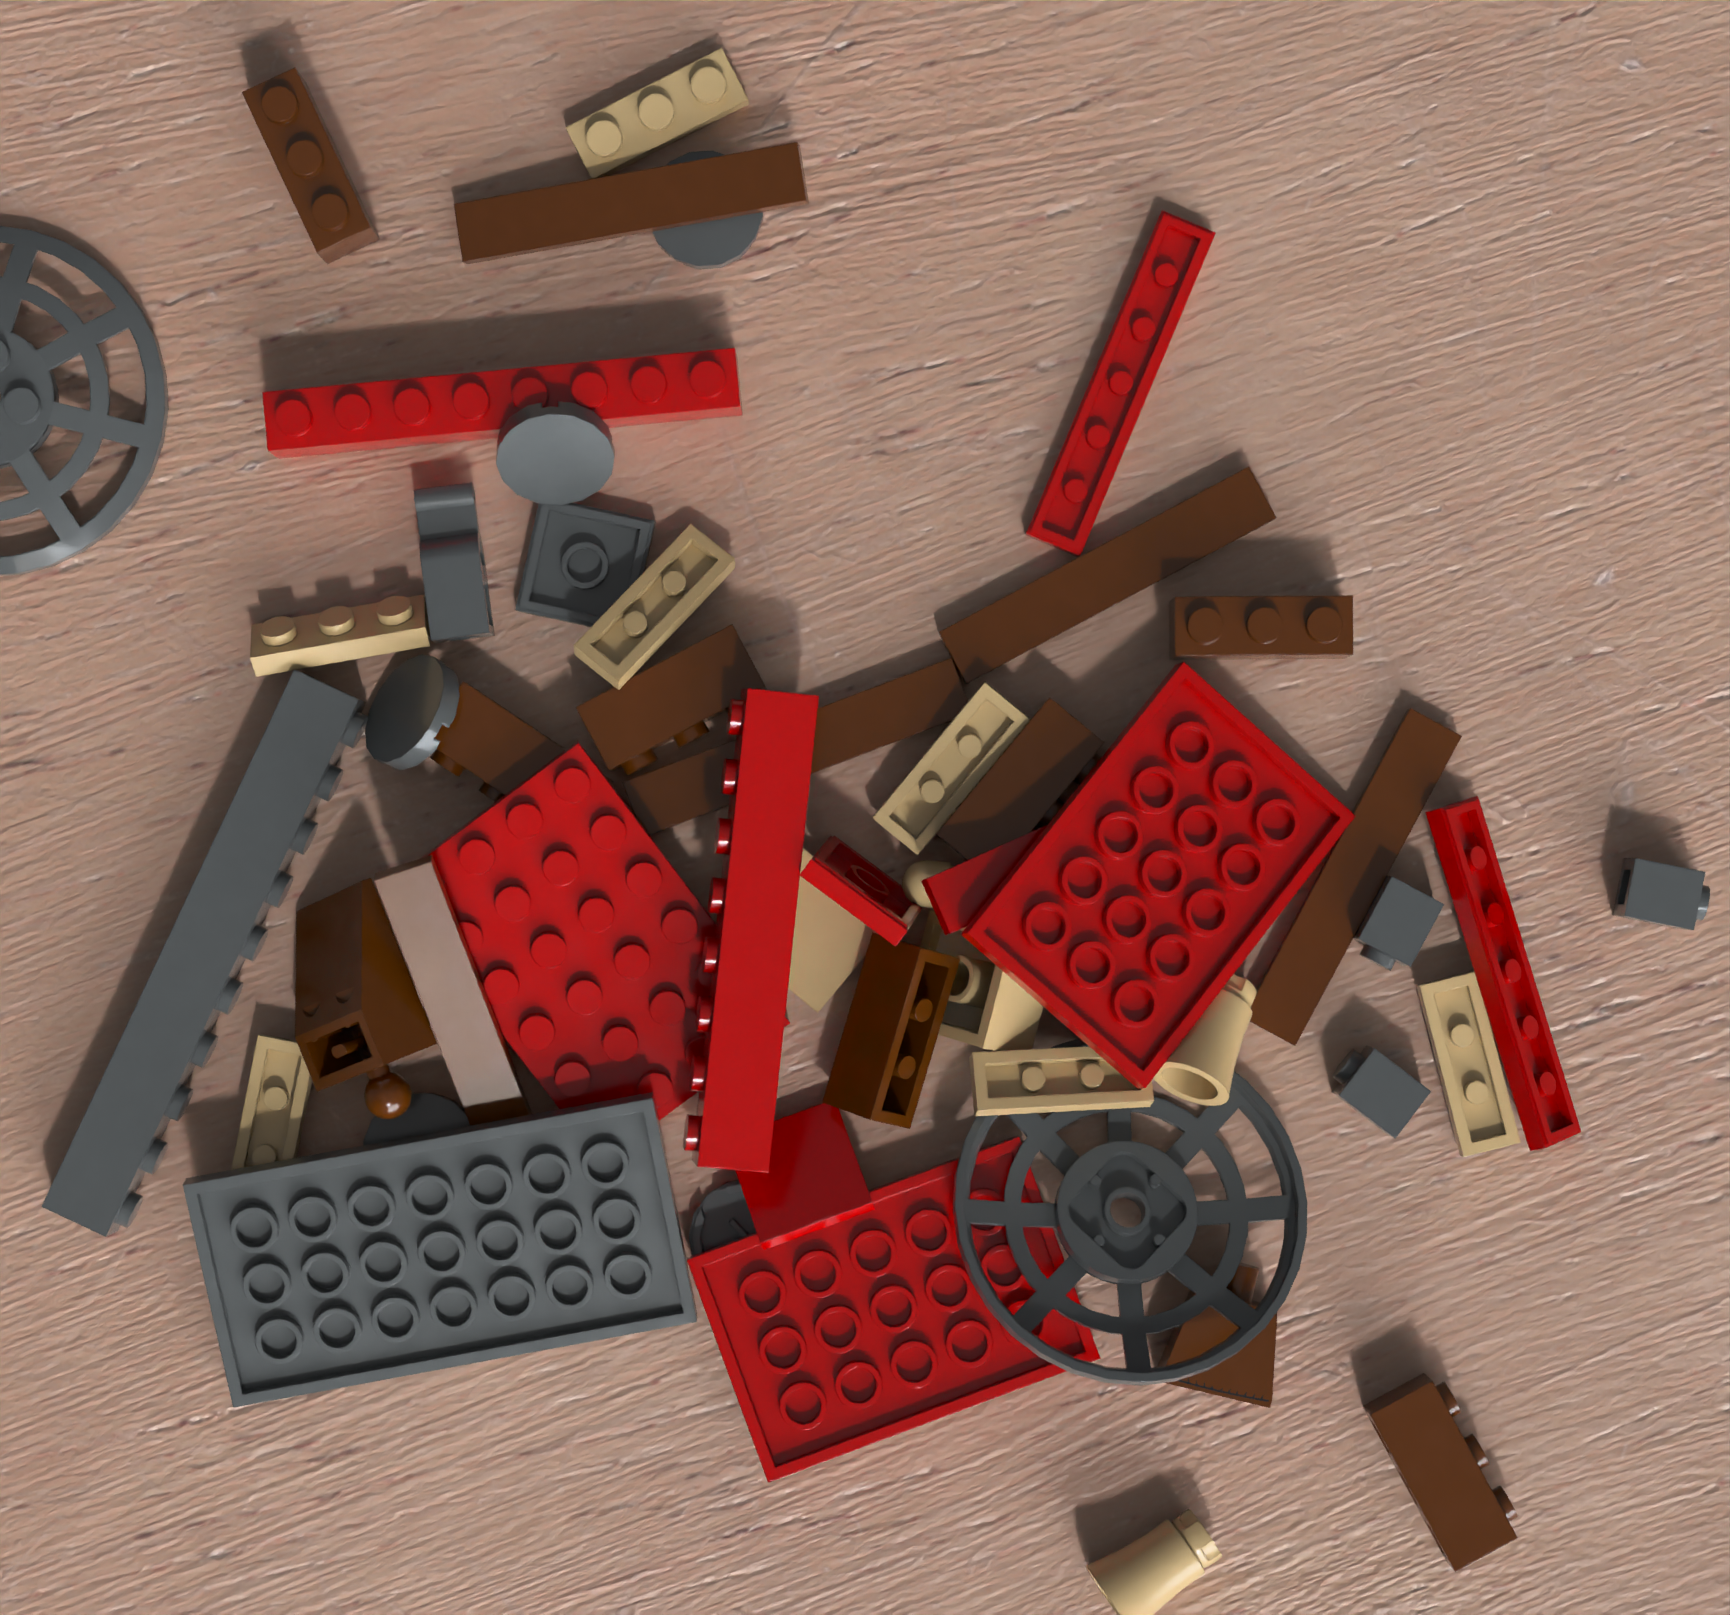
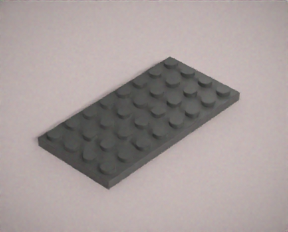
M653 1092L186 1178L183 1183L233 1408L697 1322V1310Z

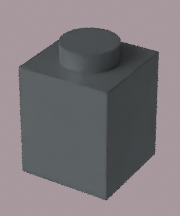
M1624 858L1612 915L1678 929L1694 930L1696 920L1704 919L1710 899V888L1703 885L1705 872L1638 858Z
M1386 876L1353 938L1364 945L1359 955L1391 971L1395 962L1411 967L1444 904L1393 876Z
M1367 1045L1361 1053L1355 1049L1351 1050L1332 1076L1338 1081L1332 1093L1395 1139L1431 1092L1375 1048Z

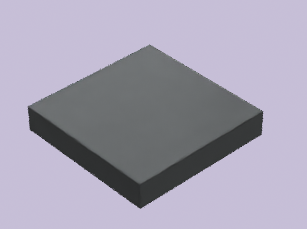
M539 503L515 610L592 627L645 572L656 522L650 519L576 503L564 505Z

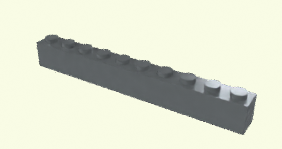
M293 671L41 1207L105 1237L117 1232L120 1225L128 1228L133 1222L143 1201V1196L136 1193L145 1172L151 1175L156 1172L168 1148V1143L161 1140L170 1119L175 1121L181 1119L191 1100L193 1089L186 1086L196 1065L201 1068L205 1067L216 1047L218 1036L211 1033L220 1013L223 1012L228 1015L240 996L243 982L236 979L245 959L254 961L264 945L268 929L261 925L271 905L279 908L288 894L293 882V876L286 872L296 852L302 855L306 853L316 834L318 823L311 820L321 799L330 801L341 781L343 769L336 767L346 745L354 748L365 730L368 716L362 714L366 704L365 701L303 672Z

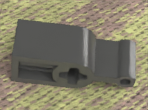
M470 482L414 490L420 535L421 568L431 640L435 643L495 636L484 550L479 532L474 484Z

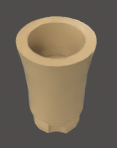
M1233 974L1153 1079L1161 1087L1177 1097L1201 1105L1217 1106L1228 1101L1235 1064L1243 1037L1252 1017L1251 1006L1257 993L1254 985L1247 979Z
M1187 1509L1172 1520V1523L1168 1519L1132 1543L1085 1567L1117 1615H1154L1156 1611L1181 1590L1205 1574L1203 1568L1215 1563L1222 1557V1554L1201 1522L1190 1509Z

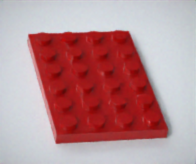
M1181 662L1173 667L963 930L961 935L1136 1088H1146L1356 815L1185 662Z
M576 741L421 858L432 855L501 1034L558 1108L563 1109L653 1092L660 1121L698 1092L690 1091L689 1087L693 1055L703 1056L705 1032L696 1031V1012L699 996L709 997L711 973L702 972V955L705 937H715L716 922L579 741ZM786 1015L784 1027L790 1024V1021Z
M1018 1135L979 1150L971 1179L970 1199L1004 1201V1189L1009 1169L1022 1145ZM959 1157L869 1190L875 1209L766 1250H763L757 1232L687 1258L689 1268L768 1483L1066 1372V1370L1038 1357L1011 1336L987 1309L968 1276L958 1248L953 1217L954 1176ZM1030 1167L1026 1174L1021 1202L1043 1203ZM971 1224L974 1245L984 1273L1000 1300L1014 1315L1035 1291L1027 1283L1014 1261L1006 1238L1005 1226ZM1023 1227L1030 1253L1041 1272L1048 1279L1065 1261L1053 1228ZM1073 1287L1066 1296L1080 1304L1075 1287ZM1054 1308L1032 1330L1035 1335L1047 1344L1075 1358L1088 1362L1101 1359L1090 1328L1064 1317Z

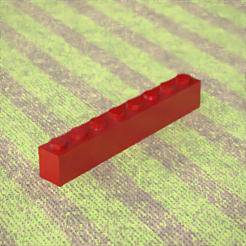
M735 348L262 392L268 452L279 459L498 438V433L508 418L521 409L537 403H542V408L549 406L558 407V401L575 403L594 411L609 428L743 415L738 358Z
M741 688L740 700H730L727 734L736 735L734 759H724L721 775V794L730 795L728 818H718L714 843L715 853L724 854L721 878L712 877L708 899V912L717 913L715 937H705L702 955V972L711 973L709 997L699 996L696 1012V1031L705 1032L703 1056L693 1055L690 1069V1091L699 1092L696 1115L687 1114L683 1137V1149L692 1151V1161L697 1167L769 1173L819 696Z

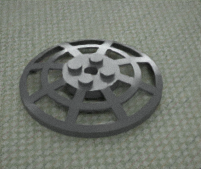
M0 226V243L14 244L3 277L0 276V469L12 466L29 492L21 497L0 502V521L28 515L40 509L60 538V540L40 549L13 556H0V576L23 575L56 566L85 552L113 531L136 505L153 476L164 444L169 405L167 374L159 343L143 310L124 285L95 259L64 241L32 230ZM38 250L56 256L83 272L107 294L116 308L84 324L79 316L59 298L36 285L27 283ZM21 301L31 302L48 312L68 333L40 349H37L17 334L12 333ZM127 329H130L137 344L145 374L146 412L144 424L109 415V378L98 344ZM80 354L84 360L89 378V410L59 403L58 386L53 369ZM53 426L83 433L81 442L71 459L56 476L49 479L33 454L46 441ZM107 439L138 447L133 464L117 492L93 518L80 526L61 496L69 491L87 471L99 451L102 440Z
M1078 1038L1055 1045L1052 1048L1088 1047V1045ZM1235 1071L1228 1101L1222 1105L1208 1106L1198 1118L1187 1110L1157 1097H1154V1102L1150 1107L1052 1112L1044 1120L1038 1113L1007 1115L1027 1138L1020 1146L1010 1166L1004 1189V1201L970 1199L971 1179L978 1152L991 1125L999 1115L976 1116L963 1142L954 1176L953 1217L958 1248L968 1276L987 1309L1011 1336L1038 1357L1072 1374L1104 1383L1141 1386L1175 1382L1208 1371L1237 1354L1266 1328L1285 1302L1300 1269L1307 1237V1197L1302 1170L1291 1140L1270 1105L1248 1081ZM1238 1108L1252 1122L1269 1150L1280 1180L1282 1192L1280 1196L1246 1198L1245 1187L1236 1163L1224 1144L1215 1135ZM1107 1112L1108 1143L1087 1151L1081 1157L1056 1134L1059 1130L1078 1119ZM1131 1112L1159 1118L1177 1127L1183 1134L1166 1153L1150 1145L1132 1141ZM1201 1149L1206 1153L1217 1170L1226 1192L1227 1200H1196L1191 1182L1182 1169ZM1039 1151L1064 1175L1057 1190L1055 1203L1021 1202L1026 1174ZM1119 1198H1126L1135 1202L1141 1212L1140 1224L1134 1227H1124L1116 1223L1111 1215V1203ZM1284 1220V1240L1277 1270L1264 1298L1254 1309L1226 1287L1233 1279L1243 1257L1248 1236V1223ZM971 1224L1005 1226L1006 1238L1014 1261L1027 1283L1035 1291L1014 1315L1000 1300L984 1273L974 1245ZM1229 1224L1224 1254L1216 1271L1211 1276L1185 1253L1192 1243L1197 1226ZM1023 1227L1056 1228L1059 1240L1069 1255L1048 1279L1041 1272L1030 1253ZM1166 1272L1172 1274L1195 1294L1191 1299L1171 1310L1152 1316H1144L1141 1283L1154 1280ZM1086 1273L1102 1281L1117 1284L1120 1317L1092 1311L1072 1301L1066 1294ZM1209 1306L1238 1327L1226 1340L1199 1356L1168 1366L1151 1367L1146 1334L1159 1333L1180 1326L1201 1314ZM1054 1308L1064 1317L1084 1327L1108 1334L1122 1335L1126 1368L1106 1367L1075 1358L1047 1344L1035 1335L1032 1330Z

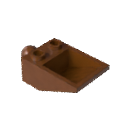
M368 878L296 911L295 1039L317 1092L366 1073L369 1082L365 1087L364 1101L368 1110L378 1118L394 1119L401 1116L408 1109L412 1099V1092L407 1080L401 1075L391 1072L388 1063L437 1044V1041L372 879Z

